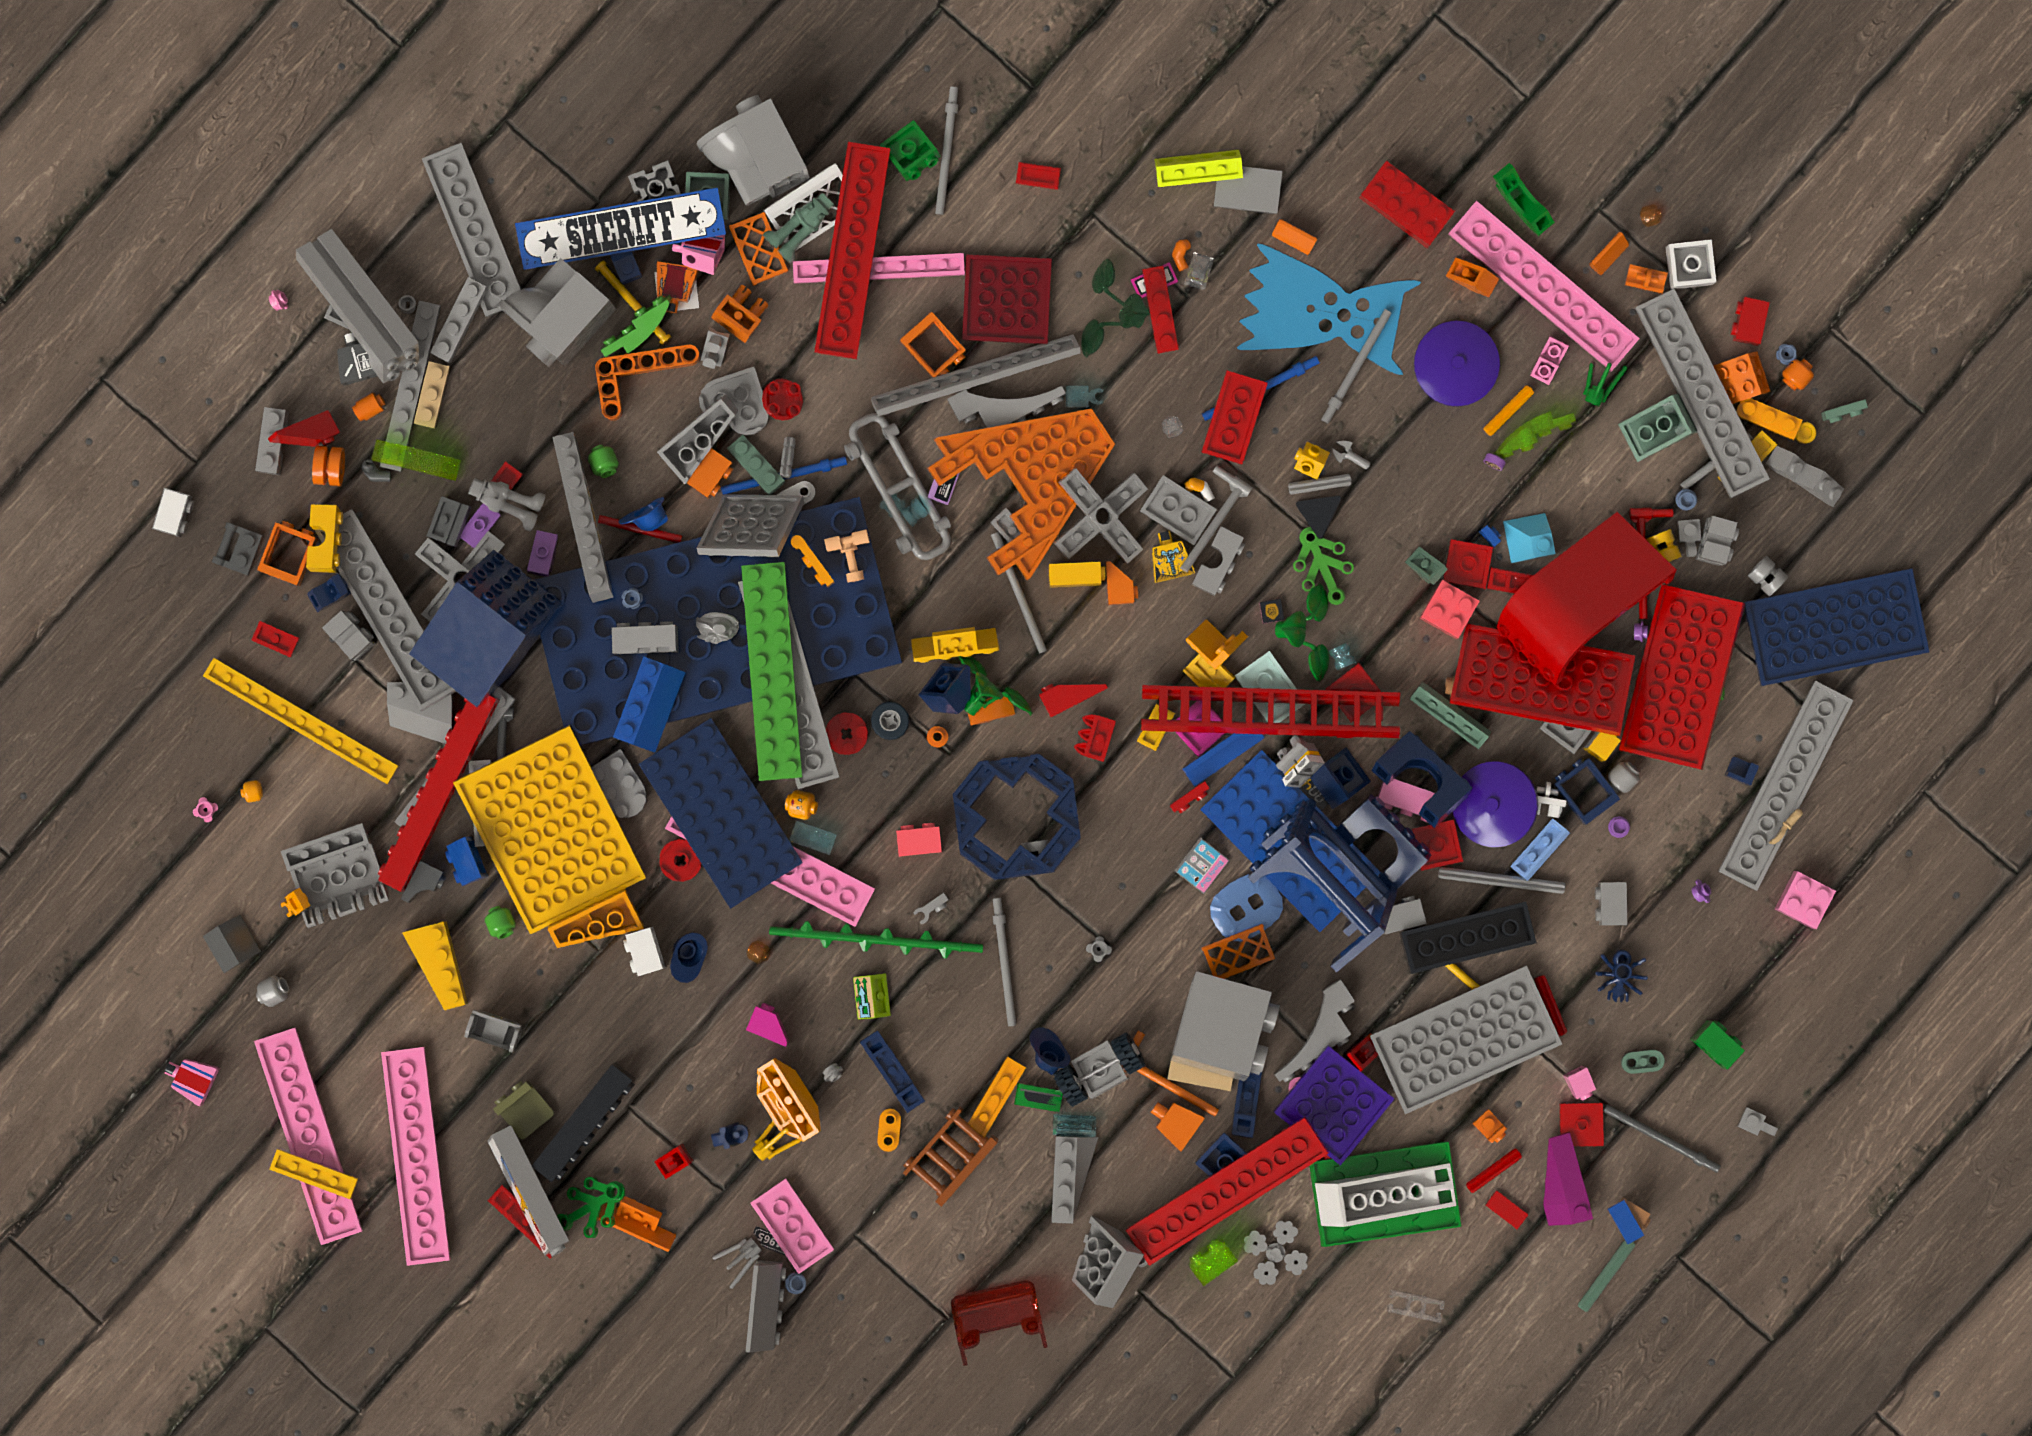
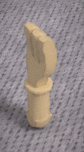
M1796 809L1782 823L1783 826L1777 835L1769 841V844H1776L1783 838L1787 829H1792L1791 827L1803 814L1801 809Z

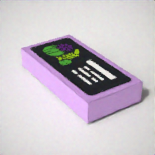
M959 473L941 486L934 479L927 498L948 505Z

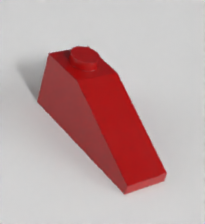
M329 410L274 432L268 440L272 443L312 447L320 444L327 446L335 441L334 437L340 431Z
M1050 684L1041 689L1042 693L1039 694V697L1050 718L1108 689L1106 684L1057 685L1055 687L1053 684Z

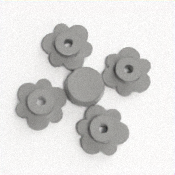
M1278 1221L1276 1223L1273 1235L1277 1237L1278 1243H1273L1268 1247L1265 1242V1235H1260L1256 1230L1251 1231L1249 1236L1244 1237V1242L1246 1243L1244 1245L1245 1252L1253 1253V1255L1257 1256L1260 1252L1266 1251V1256L1270 1260L1265 1264L1259 1263L1258 1269L1253 1273L1254 1277L1259 1279L1261 1285L1266 1283L1272 1285L1276 1282L1275 1276L1279 1272L1277 1269H1274L1275 1265L1273 1262H1280L1283 1258L1286 1263V1270L1292 1271L1294 1275H1300L1302 1270L1308 1267L1306 1263L1308 1257L1305 1253L1293 1250L1291 1254L1285 1255V1249L1282 1245L1286 1242L1292 1243L1294 1241L1293 1237L1298 1234L1297 1228L1293 1226L1291 1221Z

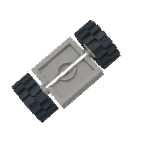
M1126 1032L1113 1039L1111 1043L1107 1040L1071 1061L1074 1068L1068 1065L1054 1073V1079L1063 1097L1066 1098L1070 1106L1074 1107L1088 1099V1095L1090 1099H1094L1128 1080L1127 1073L1130 1075L1145 1067V1062L1141 1052L1138 1050V1046L1135 1045L1134 1040Z

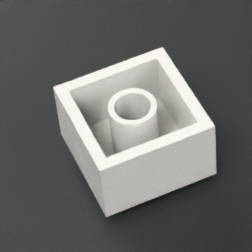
M1712 240L1675 243L1666 246L1670 290L1708 286L1716 283Z
M653 927L625 935L626 940H623L626 952H631L633 960L630 961V966L633 973L637 972V975L641 976L666 968Z

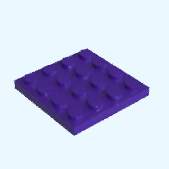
M1327 1045L1273 1112L1289 1125L1306 1116L1328 1149L1329 1154L1327 1155L1341 1166L1393 1102L1394 1098Z

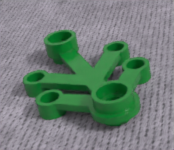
M587 1177L584 1180V1187L588 1190L596 1189L604 1192L599 1197L581 1192L577 1187H570L567 1190V1197L570 1200H580L587 1204L569 1215H557L563 1230H570L575 1221L590 1213L583 1233L587 1238H595L598 1235L597 1221L602 1205L607 1203V1207L600 1223L605 1228H612L615 1225L613 1214L616 1204L623 1200L626 1193L624 1185L619 1181H612L607 1185L599 1182L595 1177ZM590 1180L593 1181L592 1187L589 1186ZM616 1188H617V1190H618L617 1195H615V1193H614V1191H615ZM574 1190L576 1191L575 1197L572 1195ZM607 1218L610 1220L608 1225L606 1224ZM565 1219L567 1220L566 1226H564ZM590 1228H592L593 1233L591 1235L589 1234Z

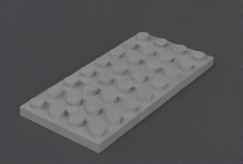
M1527 966L1370 1035L1405 1114L1562 1045Z

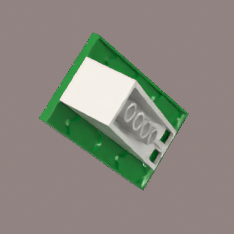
M1449 1142L1348 1156L1341 1166L1333 1159L1318 1160L1309 1166L1321 1247L1462 1227Z

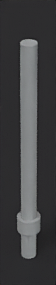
M950 87L949 100L945 107L947 117L935 214L944 215L955 114H958L959 106L957 104L958 87Z
M1384 309L1337 393L1329 400V407L1321 419L1323 422L1329 424L1335 411L1340 409L1343 404L1341 402L1390 318L1392 314L1390 311Z
M999 532L991 535L998 550L1004 545ZM1012 566L1006 570V574L1040 654L1047 651Z
M994 898L995 916H993V925L996 924L1008 1026H1016L1004 927L1006 917L1005 914L1003 915L1001 898Z

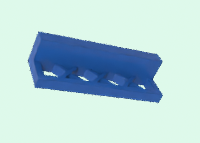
M1233 733L1182 770L1195 787L1265 737L1262 734Z

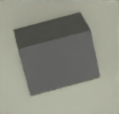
M241 915L215 927L203 936L224 973L262 952Z

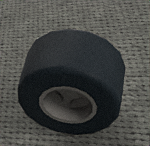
M892 701L878 705L871 717V724L875 733L887 740H895L902 737L908 730L910 723L909 714L906 709L899 703Z

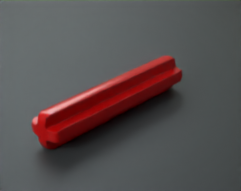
M1538 976L1534 981L1559 1036L1565 1035L1567 1029L1546 976Z
M1513 1149L1467 1182L1466 1187L1471 1193L1476 1192L1522 1158L1521 1153L1518 1149Z

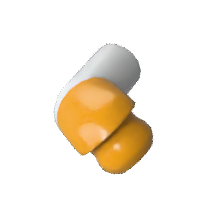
M1190 478L1185 483L1187 491L1200 492L1206 503L1215 498L1206 481Z

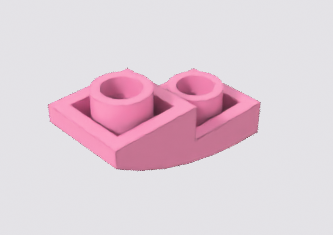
M1549 336L1530 376L1549 385L1569 345Z

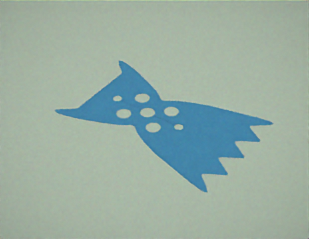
M1257 244L1260 251L1269 260V263L1249 270L1264 287L1245 295V298L1259 312L1240 320V323L1254 334V338L1242 343L1237 349L1298 348L1342 337L1351 348L1360 353L1375 327L1374 319L1380 318L1384 309L1392 314L1367 358L1390 372L1403 375L1400 368L1391 358L1403 295L1405 292L1418 286L1421 283L1420 281L1406 280L1361 288L1348 294L1336 282L1317 269L1273 248ZM1333 292L1337 295V302L1334 305L1325 303L1324 296L1326 293ZM1365 298L1369 301V308L1366 311H1359L1357 309L1356 302L1358 299ZM1313 305L1316 310H1314L1312 313H1309L1307 311V306ZM1340 309H1348L1350 311L1351 317L1348 321L1342 322L1338 319L1337 313ZM1322 319L1331 321L1332 328L1330 331L1322 332L1319 329V322ZM1355 325H1359L1364 329V335L1359 339L1351 335V329Z

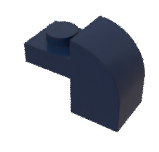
M336 574L327 582L311 589L307 595L318 613L346 598L351 592L345 579L341 575Z

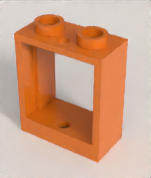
M933 312L928 314L900 339L902 345L932 378L949 373L947 368L953 363L958 365L965 358L964 353H966V349ZM933 324L958 350L936 371L911 346Z
M282 521L281 524L275 522L257 570L301 586L307 570L308 547L296 576L269 566V562L281 531L310 541L308 546L315 547L318 538L313 537L314 532L302 528L301 532L293 529L295 525L286 521Z

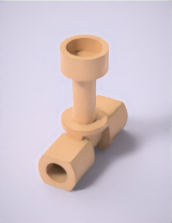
M867 530L853 532L851 536L843 538L836 536L824 539L827 552L840 550L841 553H846L850 573L846 574L847 582L863 580V570L858 571L854 551L858 550L857 545L870 543Z

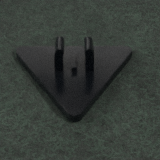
M1340 496L1296 502L1297 508L1319 539H1323L1342 498Z

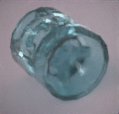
M914 498L908 507H903L899 510L912 527L917 524L918 519L925 518L929 514L917 498Z
M1348 643L1328 651L1335 660L1334 666L1336 670L1356 663L1354 656L1349 652L1350 647Z

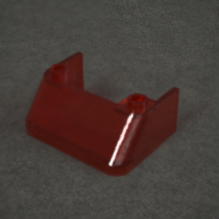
M1024 1280L957 1295L951 1300L952 1315L963 1366L968 1365L965 1350L974 1348L980 1343V1334L1021 1325L1023 1332L1028 1335L1040 1333L1043 1348L1048 1347L1035 1286L1031 1281Z

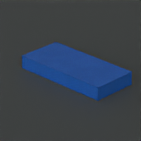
M1625 1200L1608 1208L1627 1244L1644 1236Z

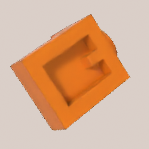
M1489 1109L1473 1122V1125L1490 1143L1494 1141L1498 1143L1506 1135L1505 1131L1507 1128Z

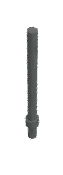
M1608 1104L1605 1106L1603 1112L1692 1159L1696 1165L1700 1167L1703 1165L1716 1173L1719 1171L1721 1165L1706 1158L1707 1155L1689 1149Z

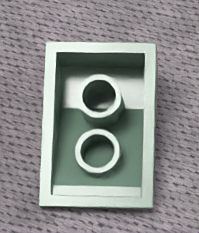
M1679 394L1671 395L1618 424L1637 462L1697 433Z

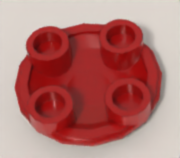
M783 378L770 382L763 390L762 395L763 407L766 412L774 419L781 421L790 420L797 416L803 404L799 384Z

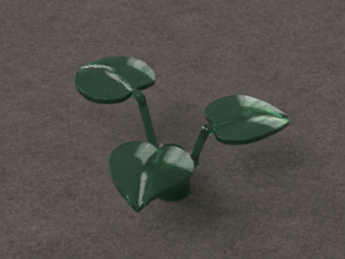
M1108 258L1095 271L1092 279V288L1098 294L1104 291L1124 308L1119 313L1120 322H1101L1099 324L1098 320L1093 319L1087 324L1081 337V349L1086 358L1096 352L1104 340V326H1122L1126 329L1132 326L1140 328L1144 323L1145 317L1150 314L1139 294L1134 293L1123 302L1109 291L1108 287L1115 280V268L1112 261Z

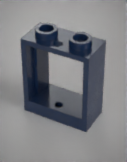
M1581 757L1572 764L1574 768L1568 773L1564 770L1555 777L1557 781L1553 785L1582 824L1587 825L1620 800V798L1590 758L1584 760ZM1587 767L1608 796L1583 814L1562 784Z

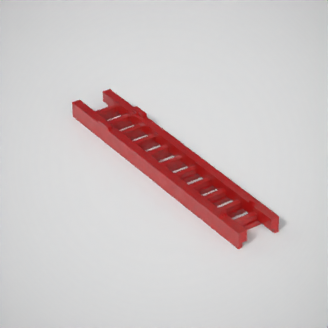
M1142 685V699L1159 700V719H1141V731L1336 736L1337 738H1399L1400 726H1381L1383 706L1399 707L1400 692ZM1181 700L1180 720H1167L1168 701ZM1189 700L1202 701V721L1189 720ZM1211 701H1224L1223 721H1210ZM1232 702H1246V722L1232 721ZM1253 702L1268 703V722H1252ZM1274 703H1289V723H1273ZM1295 704H1311V724L1295 723ZM1317 704L1332 705V724H1317ZM1338 705H1354V725H1338ZM1360 705L1375 706V726L1360 725Z

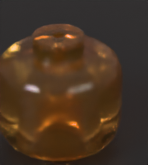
M1654 204L1644 206L1640 211L1641 221L1646 227L1658 225L1660 217H1663L1661 209H1658Z
M759 940L752 942L747 949L748 959L757 964L767 961L770 957V954H768L769 946Z

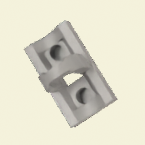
M709 328L701 357L703 366L715 369L716 366L721 367L730 336L729 333H720L714 328Z

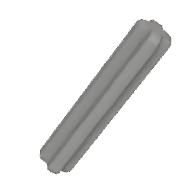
M1350 474L1292 482L1288 484V489L1292 495L1350 486L1352 481Z

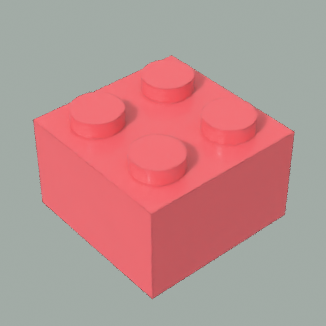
M1441 580L1419 618L1451 637L1458 639L1477 607L1479 600Z
M935 823L922 824V828L914 829V825L900 826L901 830L896 831L899 857L942 852L940 827H935Z

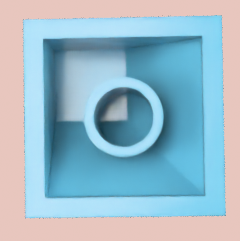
M1545 513L1503 521L1511 563L1556 554L1552 532Z

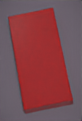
M1497 1190L1485 1204L1516 1229L1520 1227L1528 1216L1526 1212Z

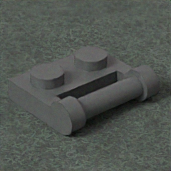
M226 522L225 534L217 555L213 557L212 562L249 576L263 535ZM236 532L240 535L229 562L224 560L233 534Z

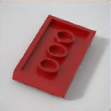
M1226 370L1203 443L1202 453L1243 464L1268 384L1267 382Z

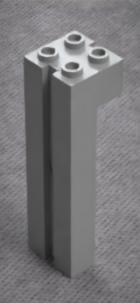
M332 229L318 236L317 240L313 243L308 242L296 249V260L368 353L369 365L383 384L397 379L400 371L403 369L405 371L412 370L419 363V342Z

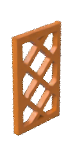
M764 212L729 225L753 286L788 272L782 255L777 251L779 247L777 249L774 248L773 252L761 248L765 239L763 234L768 230L772 231ZM760 218L763 219L766 226L764 232L753 228L754 222ZM741 226L748 229L743 240L738 239L735 229ZM751 231L762 235L758 247L746 242ZM745 245L756 249L752 261L746 259L743 251ZM759 251L771 256L766 267L755 263ZM774 257L779 259L783 269L778 271L769 269ZM753 266L765 270L761 278L755 280L751 271Z
M1263 924L1201 948L1212 975L1222 979L1275 959ZM1260 930L1261 938L1259 942L1248 938L1250 933ZM1238 938L1242 939L1238 950L1227 946L1230 941ZM1246 941L1256 945L1252 956L1241 952ZM1218 946L1221 950L1216 959L1209 955L1208 950ZM1260 947L1268 951L1269 956L1261 959L1256 958ZM1225 950L1235 953L1231 964L1220 960ZM1239 955L1250 959L1246 965L1241 967L1235 966ZM1218 964L1229 968L1226 973L1218 976L1215 970Z

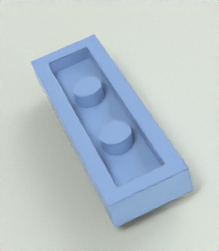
M1552 819L1510 867L1528 881L1566 839L1570 832Z

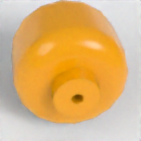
M257 780L245 782L243 789H241L242 798L245 797V800L249 803L260 801L263 797L261 783Z

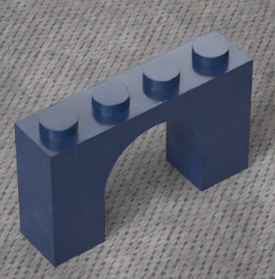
M1411 731L1376 761L1372 772L1386 785L1402 771L1409 768H1420L1429 772L1437 782L1438 791L1423 804L1419 815L1434 828L1466 800L1472 790L1466 779L1461 778L1452 766L1441 760L1434 750L1429 749L1422 742L1421 738L1414 735Z
M1371 794L1342 820L1334 830L1349 846L1364 832L1371 829H1381L1391 834L1398 845V856L1378 877L1388 887L1393 885L1398 889L1430 859V850L1424 843H1420L1415 838V834L1411 829L1405 828L1400 823V819L1395 813L1389 812L1384 807L1385 804L1379 797H1374Z

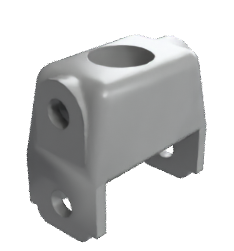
M473 1010L464 1037H470L509 1050V1052H514L522 1034V1025L516 1021L485 1011Z

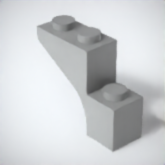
M1779 446L1775 447L1766 462V465L1775 473L1790 479L1832 507H1834L1844 490L1825 471L1805 463L1796 454Z

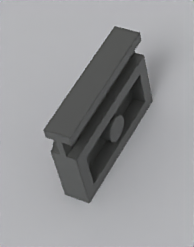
M441 496L427 537L457 547L472 507Z

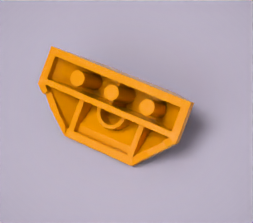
M776 1058L757 1069V1096L779 1131L788 1128L789 1130L786 1134L798 1138L802 1142L819 1133L821 1127L818 1105L796 1070Z

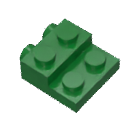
M914 120L880 144V147L891 149L889 159L906 182L910 179H918L923 169L934 167L939 161L938 158L941 157L936 147Z

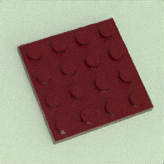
M966 254L962 341L1048 344L1052 259Z

